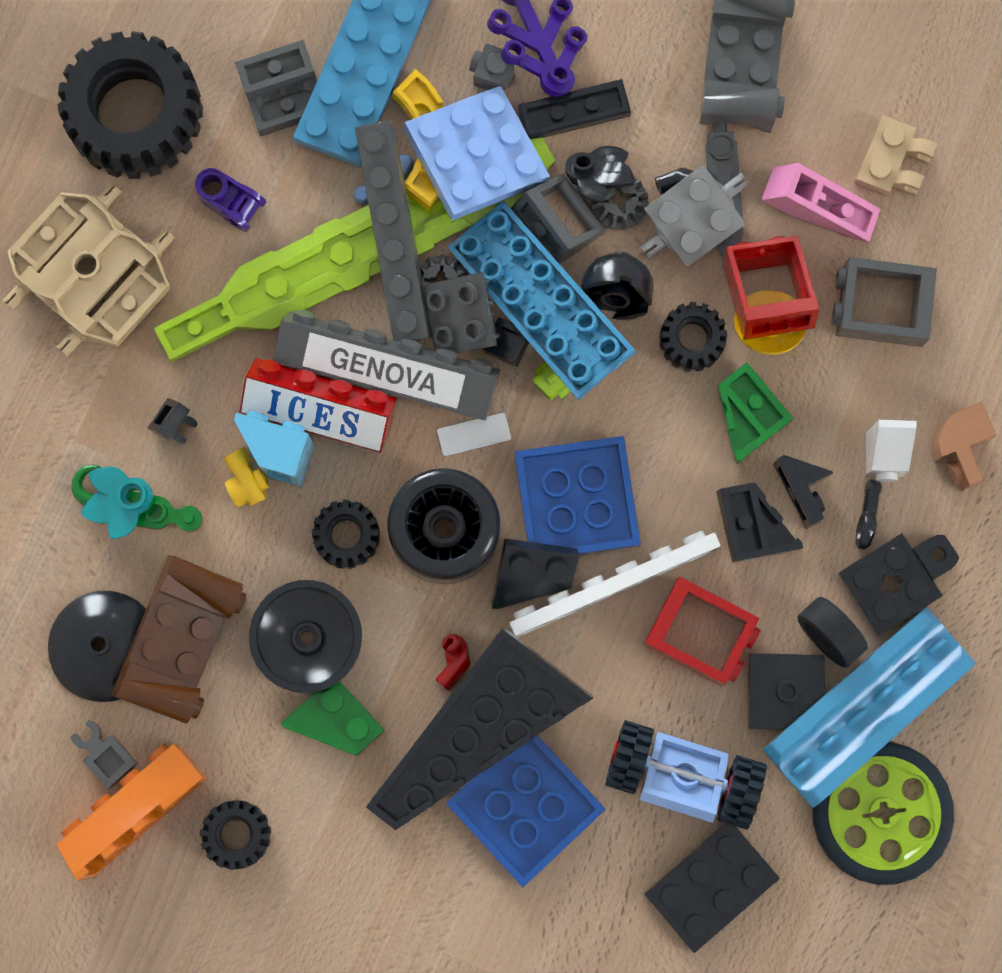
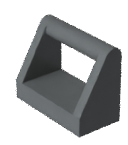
M564 173L526 191L512 209L515 215L559 264L575 255L606 232L605 228ZM558 189L588 232L574 239L545 197Z

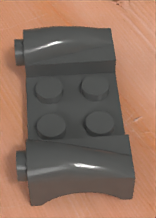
M713 0L699 124L738 123L771 133L775 118H782L785 97L778 96L777 80L783 26L786 17L792 18L795 0Z

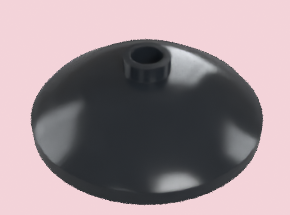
M298 580L276 588L261 601L251 620L249 645L257 667L272 683L292 692L314 693L334 686L351 671L360 654L362 627L356 609L339 590L319 581ZM305 632H312L315 636V640L311 645H304L301 641V637Z
M95 591L82 595L70 602L54 621L48 639L49 661L60 683L74 695L89 701L113 702L121 700L111 695L146 608L134 598L115 591ZM98 638H104L106 646L102 651L97 652L94 649V642Z

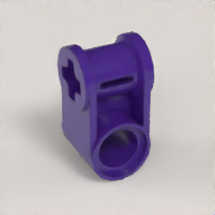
M215 168L202 170L195 180V188L201 203L244 232H247L250 228L248 223L259 206L264 207L267 203L266 199L255 190L237 182ZM208 183H220L222 185L221 191L216 195L205 194L204 188Z

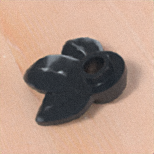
M603 146L591 153H576L570 156L565 163V173L569 180L578 187L581 196L593 202L603 203L606 198L607 188L625 187L635 183L630 167L624 163L629 153L620 147Z

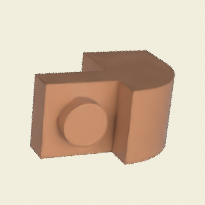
M983 402L954 413L939 426L932 440L934 462L948 457L950 461L947 464L949 475L955 484L959 483L962 491L984 481L971 448L984 444L997 436Z

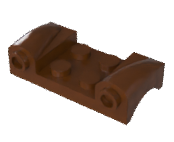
M168 555L111 695L185 724L189 722L190 718L196 719L204 703V698L199 697L201 690L197 686L225 618L229 619L233 613L239 614L244 606L246 593L242 592L243 584L176 556Z

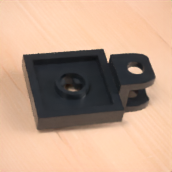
M901 533L840 571L839 575L877 634L881 635L943 596L933 580L952 569L958 562L959 556L945 535L933 536L912 548ZM934 548H939L943 551L944 558L942 561L939 562L933 559L932 551ZM885 574H888L891 578L899 577L901 582L897 585L898 593L893 595L890 591L883 592L880 586L884 584L882 577Z

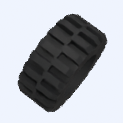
M122 31L111 33V40L103 42L102 38L99 37L91 41L94 47L87 52L81 48L74 55L77 63L74 66L72 64L66 66L63 75L67 82L59 83L58 96L62 100V102L57 104L59 116L64 123L62 125L82 157L85 156L89 163L98 170L105 168L109 175L120 177L121 173L125 172L129 179H140V172L148 171L150 177L161 174L159 167L166 163L170 168L179 163L176 156L180 152L187 155L193 147L190 139L191 137H198L201 129L198 119L203 117V106L200 101L201 95L191 69L173 46L167 48L164 40L156 36H152L148 41L143 32L132 31L131 37H124ZM142 79L153 82L161 88L164 95L162 109L156 119L145 128L135 132L121 133L109 130L101 123L98 116L100 104L107 92L117 84L127 80Z

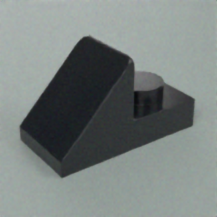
M786 455L777 458L773 465L805 529L820 523L824 519L822 512L825 511V507L819 494L816 491L811 493L809 487L829 478L833 472Z

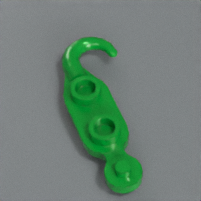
M89 464L81 467L72 479L71 490L73 496L81 505L85 506L94 495L84 489L83 480L89 472L100 468L99 465ZM131 492L129 496L131 503L139 501L141 497L140 492ZM153 495L150 507L145 512L139 514L137 527L159 530L171 523H175L183 531L193 532L201 526L203 517L196 507L185 506L180 509H174L167 499Z

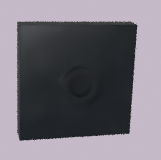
M749 654L748 729L785 730L825 695V655Z

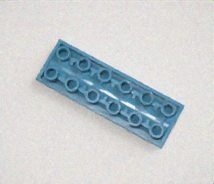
M504 201L448 246V249L469 274L484 273L485 280H489L487 284L489 297L578 400L636 353V350Z
M926 606L762 750L809 806L814 808L965 675L976 662Z

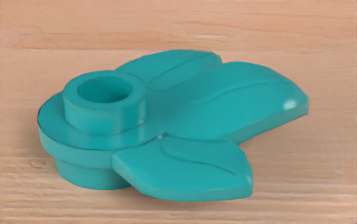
M100 467L89 472V478L99 492L95 493L81 511V515L95 523H108V533L111 539H118L129 535L137 526L139 514L145 512L152 503V488L141 478H129L117 467ZM139 490L141 494L139 501L131 503L129 499L131 492Z

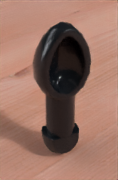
M870 479L866 482L862 514L857 524L856 546L863 550L871 545L876 532V516L882 484L875 479Z

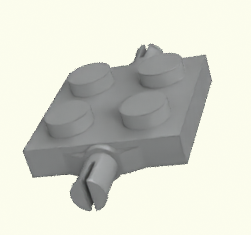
M701 165L644 208L655 223L658 234L643 246H640L641 249L645 252L656 244L655 247L645 253L650 259L667 246L678 254L686 267L690 266L746 224L735 209L732 197L749 186L747 180H744L734 188L737 183L745 178L740 172L739 175L723 186L713 179L704 165Z

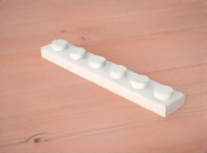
M699 531L684 538L683 542L685 545L672 551L669 545L650 553L651 560L638 566L636 560L616 568L617 575L604 581L602 575L582 583L581 585L584 590L571 596L568 590L549 597L547 600L550 605L536 610L534 605L521 609L513 614L516 620L509 622L511 631L518 638L714 552L721 546L715 532L705 536L703 531Z

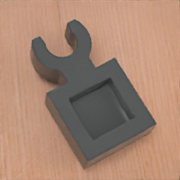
M88 720L86 725L92 731L91 739L83 741L78 734H73L71 740L77 747L88 749L91 754L83 762L107 789H111L138 762L115 736L111 735L103 741L100 726Z

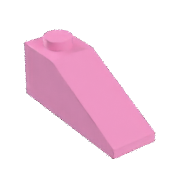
M800 163L773 167L762 197V201L790 216L863 242H870L880 212V208Z

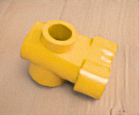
M245 447L223 458L230 472L235 476L225 481V486L232 501L238 508L247 503L252 506L268 497L265 490L270 488L269 482L260 468L254 470L251 464L252 460Z

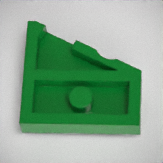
M747 362L717 386L733 458L737 464L794 419Z
M341 681L328 689L313 693L280 723L286 729L356 756L385 731Z

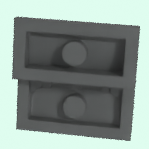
M303 40L235 62L260 137L299 124L317 83L315 72Z

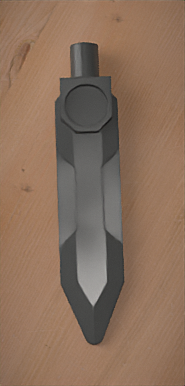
M727 123L712 124L713 132H708L707 144L705 145L707 170L714 180L724 186L739 175L737 142L734 140V131H727ZM740 191L732 199L735 209L742 217ZM743 227L717 245L724 259L726 247L741 242L744 233Z

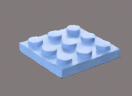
M501 85L404 123L403 130L452 221L530 190L548 181L550 177Z

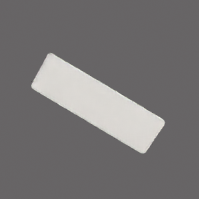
M503 412L487 416L486 421L474 419L437 430L444 456L511 440L506 415Z

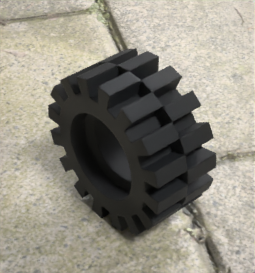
M690 302L687 306L683 303L678 305L676 310H671L666 320H664L659 338L660 349L664 350L665 359L667 361L670 359L673 362L672 366L675 368L681 366L684 368L683 371L690 372L691 369H696V372L702 371L706 366L709 368L719 359L726 345L727 330L724 329L726 324L724 319H719V312L716 309L711 311L708 309L709 305L705 303L702 306H698L696 302ZM696 324L705 330L707 342L701 349L689 350L681 344L679 332L684 326Z
M342 499L343 502H331L329 507H324L320 510L321 514L318 518L315 517L313 522L312 537L316 550L327 563L341 569L343 567L352 569L356 568L359 564L367 563V560L374 556L376 547L379 546L380 530L376 518L367 507L365 508L362 506V503L357 501L354 503ZM341 521H352L360 528V539L351 548H340L332 540L333 528Z
M233 800L221 803V805L209 811L210 814L202 822L204 824L203 829L200 830L203 842L201 846L203 850L205 849L208 859L210 861L213 860L217 866L230 870L243 869L257 863L265 855V851L271 841L269 840L271 827L268 825L266 815L260 811L261 809L256 805L250 804V802ZM231 820L243 821L250 830V840L240 850L230 849L222 841V829Z

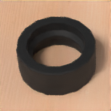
M817 597L797 616L800 626L810 640L829 659L843 668L849 667L868 649L867 641L856 625L845 613L826 598Z

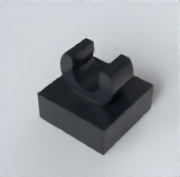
M167 398L148 426V429L169 441L172 438L174 441L185 444L187 439L179 434V426L182 423H187L196 428L198 424L194 418L187 416L190 409L178 401Z

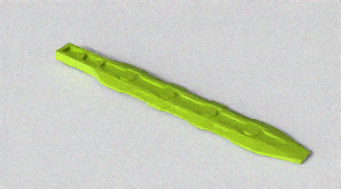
M543 138L530 139L548 171L556 160ZM525 192L502 201L511 209ZM407 195L418 256L434 249L435 244L476 224L502 201L452 221L440 199L431 211L428 212ZM369 205L341 219L334 218L315 228L314 233L276 252L271 250L239 266L218 296L155 327L154 330L170 361L173 363L236 330H274L280 327L281 320L289 311L307 310L342 291L349 292L369 282L370 277L381 272Z

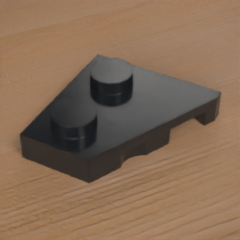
M755 482L721 488L716 491L732 563L803 549L800 539L798 537L794 538L782 523V520H784L774 507L767 503L766 496Z

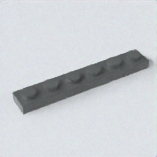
M386 120L355 127L393 340L400 342L401 339L416 341L432 338L394 121Z

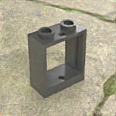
M849 257L843 268H838L836 274L835 289L841 290L840 302L834 303L831 324L837 325L836 336L923 347L930 340L937 268ZM857 273L915 280L910 328L852 320Z

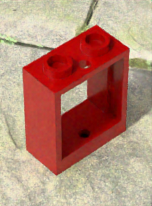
M798 235L790 237L776 236L769 240L753 243L739 242L733 246L726 247L723 268L743 340L815 328L819 306ZM787 264L797 300L749 307L739 272Z
M679 576L643 646L720 686H724L728 680L735 682L744 665V662L739 660L744 648L751 649L755 644L761 629L755 627L759 617ZM687 594L744 623L721 671L663 642Z

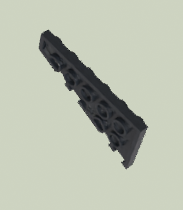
M503 627L366 808L397 830L436 802L457 790L466 782L484 772L580 706L592 700L594 696Z

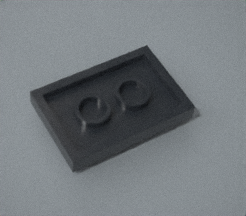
M725 823L648 889L644 895L691 951L695 953L780 878L738 828Z

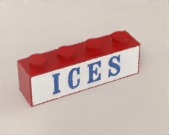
M255 358L245 376L239 413L247 414L248 410L268 416V421L281 425L283 421L293 422L305 427V432L381 453L390 433L397 398L388 396L379 390H367L353 386L344 380H332L321 377L309 370H297L282 366L273 360Z

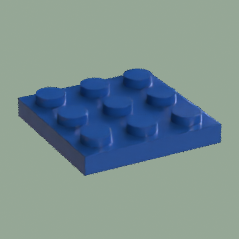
M624 436L514 451L527 542L576 548L579 555L639 547L641 545Z
M538 735L484 772L472 778L446 802L451 810L522 887L530 882L606 810Z

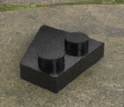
M505 539L491 599L492 609L504 608L571 589L579 558L578 549Z

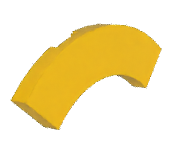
M416 68L392 93V99L401 106L410 120L444 107V102L436 89ZM417 156L414 168L405 181L406 193L430 212L440 198Z

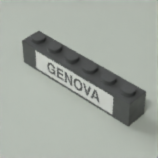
M305 310L289 311L281 320L273 361L300 370H309L318 375L336 380H344L351 384L379 390L387 394L485 421L491 409L501 370L494 368L491 362L483 359L474 358L468 361L458 358L455 352L447 349L432 351L421 348L422 344L414 340L401 339L399 342L388 339L385 333L378 330L366 329L363 332L352 329L351 325L345 321L330 320L326 322L315 318L313 313Z

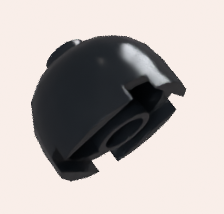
M618 251L598 257L585 270L581 289L600 311H613L616 313L612 319L627 320L644 316L648 312L649 305H652L654 282L649 269L644 263L627 252Z

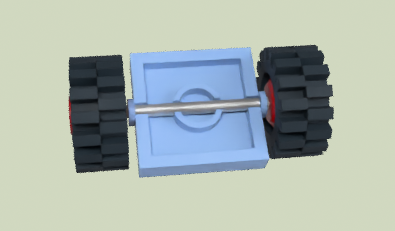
M624 720L612 752L605 786L635 794L642 773L646 771L639 800L712 823L717 814L720 800L717 820L746 830L749 829L753 816L757 811L761 792L763 791L767 764L736 755L733 765H731L729 776H727V779H724L729 759L728 753L657 732L651 755H648L654 729Z

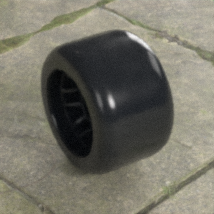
M451 468L431 469L411 478L395 495L388 512V536L397 559L411 574L421 580L434 584H455L468 580L478 574L492 559L500 538V514L494 497L477 478L466 472ZM442 520L452 522L456 528L454 534L445 539L438 537L434 533V528L438 522Z

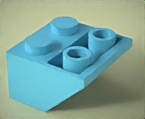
M248 410L246 415L236 413L234 421L265 476L302 487L314 449V444L309 434L304 432L305 427L289 421H283L282 426L273 424L268 421V416Z

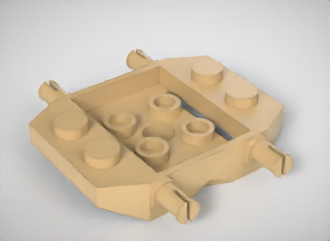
M111 182L97 198L86 194L61 192L7 251L14 276L17 278L15 280L17 285L2 300L15 310L28 294L31 295L33 293L70 325L69 329L71 332L56 347L67 357L85 340L119 347L171 289L160 257L162 256L161 253L176 238L167 229L163 228L162 232L151 244L149 242L144 243L139 237L124 227L107 211L108 206L122 193ZM90 257L95 259L96 268L91 274L82 275L78 273V263L83 258ZM137 261L139 263L138 267L90 318L87 315L89 311L123 276L129 267Z

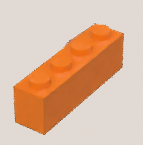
M165 743L148 757L152 763L141 772L136 768L127 774L119 782L123 788L112 797L108 793L102 796L90 807L94 813L83 822L79 818L61 832L64 838L56 845L73 876L78 881L95 877L208 779L179 744H172L169 747Z

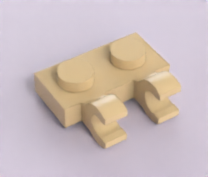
M882 115L855 184L886 196L889 195L892 187L916 196L924 176L914 171L899 169L905 155L922 163L929 164L937 143L928 139L913 138L916 127Z

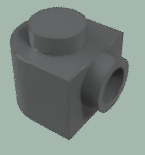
M486 43L483 52L475 51L469 71L474 72L473 84L475 86L490 90L501 85L503 91L510 87L514 80V65H509L503 61L501 48Z

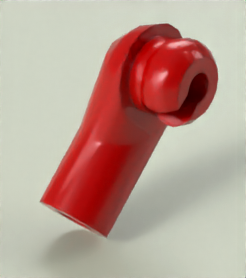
M449 634L442 641L447 666L435 679L448 691L451 690L470 666L468 644L463 637L456 634Z

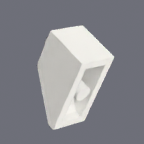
M878 420L866 432L865 476H876V481L897 482L898 477H902L909 472L917 421Z

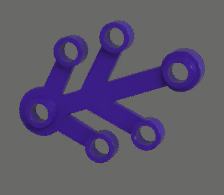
M502 0L506 4L516 6L526 28L525 30L511 23V17L505 10L496 9L491 13L487 20L488 29L494 34H502L512 39L506 42L501 51L503 61L509 65H517L538 76L542 90L550 96L559 97L569 93L575 84V76L570 66L577 51H580L586 43L587 34L580 27H570L563 37L565 47L558 60L551 47L562 22L568 19L573 10L572 2L570 0H553L549 7L550 16L543 29L530 0ZM557 6L562 7L565 10V12L559 10ZM495 19L502 21L504 25L498 24ZM571 36L576 37L579 42L574 41ZM525 47L535 51L541 61L526 55ZM509 50L515 51L517 55L511 54Z

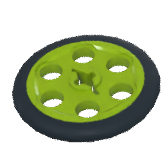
M888 742L828 797L812 808L813 825L818 842L828 858L846 874L859 881L875 885H896L913 880L928 871L943 855L951 839L954 825L953 799L949 786L939 769L923 754L908 746ZM875 764L882 766L887 773L885 783L878 787L871 785L867 779L868 769ZM909 778L916 779L922 786V793L916 800H909L902 793L903 783ZM844 788H851L858 795V803L851 810L843 809L838 802V795ZM881 802H884L886 808H904L903 812L893 813V815L888 816L887 823L883 824L881 818H875V816L862 817L863 814L874 813V811L880 809ZM915 816H922L928 822V832L921 838H916L909 832V822ZM854 825L859 826L865 836L864 842L856 848L850 847L844 839L847 828ZM888 839L894 840L900 848L898 858L891 862L885 861L880 855V846Z

